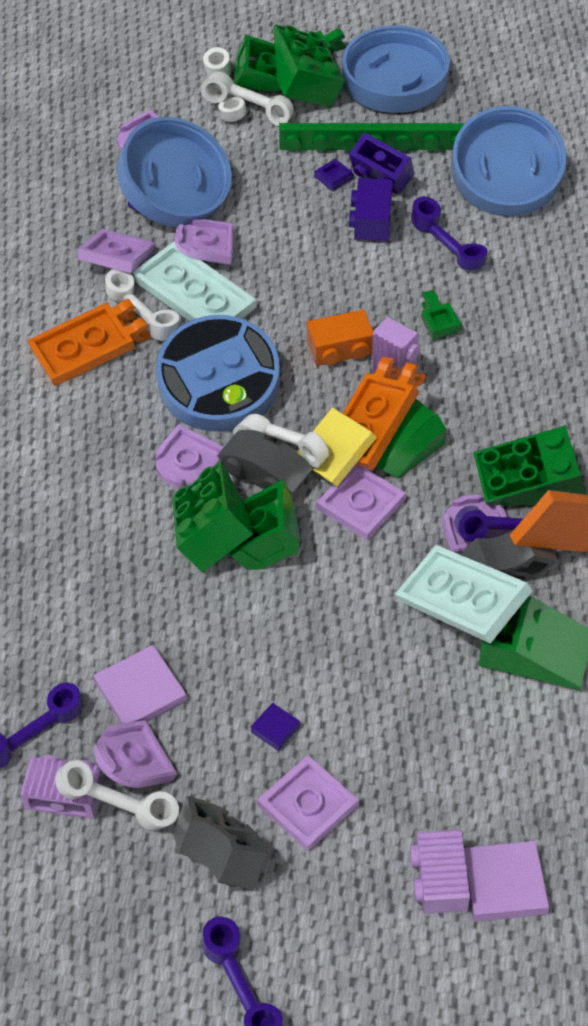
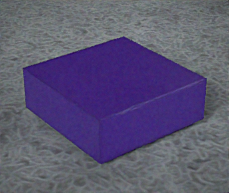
M335 158L315 170L314 177L333 192L354 179V173Z
M271 703L253 723L251 733L279 751L299 729L300 721L274 703Z

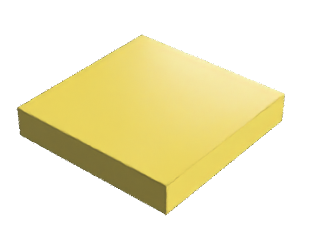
M332 407L313 431L325 441L329 449V456L318 468L313 467L312 471L338 487L377 437L370 430Z

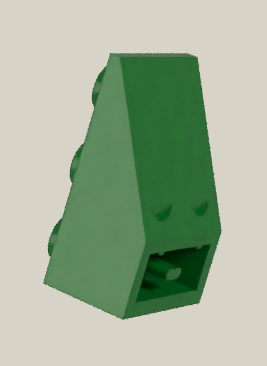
M275 24L273 28L276 77L284 97L331 108L345 80L334 62L330 51L327 49L322 36L313 31L309 33L299 31L290 25L284 27Z
M566 425L473 452L486 505L535 506L548 490L586 495Z
M222 461L213 467L205 468L200 473L198 479L189 486L181 487L172 498L176 548L202 573L253 535L251 517Z
M528 596L491 643L482 640L479 666L580 690L588 661V628L536 598Z

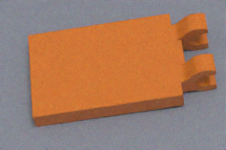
M125 299L112 308L106 302L28 339L27 342L53 386L135 349L134 342L140 343L151 337L146 330L148 325L144 319L137 318L133 311L135 306L130 299ZM133 321L131 324L127 326L124 324Z
M382 357L375 373L365 374L342 414L370 430L377 437L355 466L373 471L419 394L416 387L421 386L425 381L426 375L416 372L419 368L416 364L407 362L403 369H401L400 367L393 366L395 362L393 358Z
M548 490L510 534L512 541L517 546L587 552L588 495Z

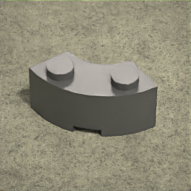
M238 430L217 455L224 463L228 473L234 477L252 481L263 489L285 479L290 494H293L313 468L304 457L283 442L278 446L266 439V433L255 430Z
M513 530L499 537L488 539L476 538L460 553L464 557L512 577H522L524 582L540 575L558 562L553 549L515 545L510 537Z
M187 796L173 830L178 854L191 857L204 864L214 873L218 883L231 887L240 886L254 889L268 855L267 849L258 834L248 824L242 828L227 818L229 811L205 800Z

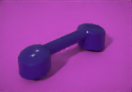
M425 196L414 200L411 222L416 229L425 233L430 232L457 256V264L461 268L476 270L485 265L488 254L485 246L476 243L462 246L439 226L441 208L437 201Z
M466 506L456 514L454 527L465 541L473 542L476 538H483L488 529L512 531L524 518L486 516L478 507Z
M65 682L53 687L47 697L49 709L47 712L7 739L0 733V768L9 763L12 751L55 722H69L78 716L83 705L80 691L76 685Z
M223 916L214 917L209 920L203 928V953L208 960L223 966L246 1011L243 1026H282L283 1017L279 1009L269 1003H258L235 958L240 944V932L236 923Z

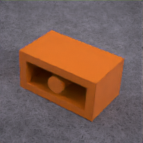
M365 309L306 321L307 342L316 366L334 365L339 361L353 358L362 359L372 355L373 330Z

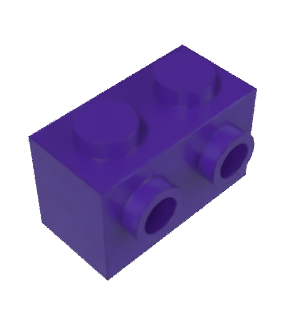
M367 133L362 135L349 153L353 172L362 179L392 180V192L398 195L415 174L411 157Z
M358 178L357 190H352L351 207L356 208L355 210H350L349 227L354 228V240L389 241L392 180Z

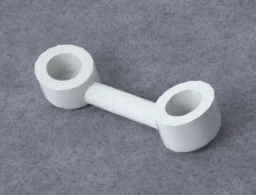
M215 47L209 49L204 54L203 62L207 76L215 72H223L228 76L231 75L230 56L225 49ZM229 94L218 105L220 117L224 121L235 122L246 115L245 101L240 97H233V95Z
M223 72L212 73L201 85L202 96L211 103L222 102L231 94L265 107L267 117L274 125L279 126V123H288L293 116V105L287 97L276 95L273 98H269L233 84L231 78Z
M112 269L106 274L105 290L108 297L117 302L130 299L135 306L133 311L150 325V335L153 339L165 341L179 327V314L177 312L166 309L153 313L134 296V278L131 273Z
M259 414L248 415L233 430L234 435L238 430H255L266 433L267 440L273 437L297 445L302 456L315 468H318L329 456V449L325 441L317 433L309 432L304 435L271 424L267 418Z
M71 760L65 763L56 773V787L65 798L73 800L86 794L134 813L138 823L147 830L156 831L163 829L175 822L179 815L177 800L169 793L158 791L145 796L141 800L93 782V774L90 767L81 760Z

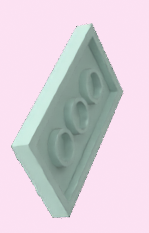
M175 242L168 245L132 272L135 283L188 321L209 315H230L244 318L257 308L254 297L201 260L183 254L176 247Z
M435 545L395 595L404 604L491 643L531 594L532 589L527 582Z

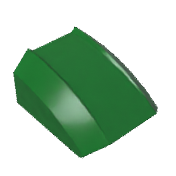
M245 34L234 63L233 84L248 90L281 91L276 77L275 44Z
M415 399L377 466L399 479L443 446L446 441V427L439 415Z
M285 479L243 500L251 517L253 535L233 549L231 556L246 569L264 570L266 567L292 554L297 555L300 543L297 518Z

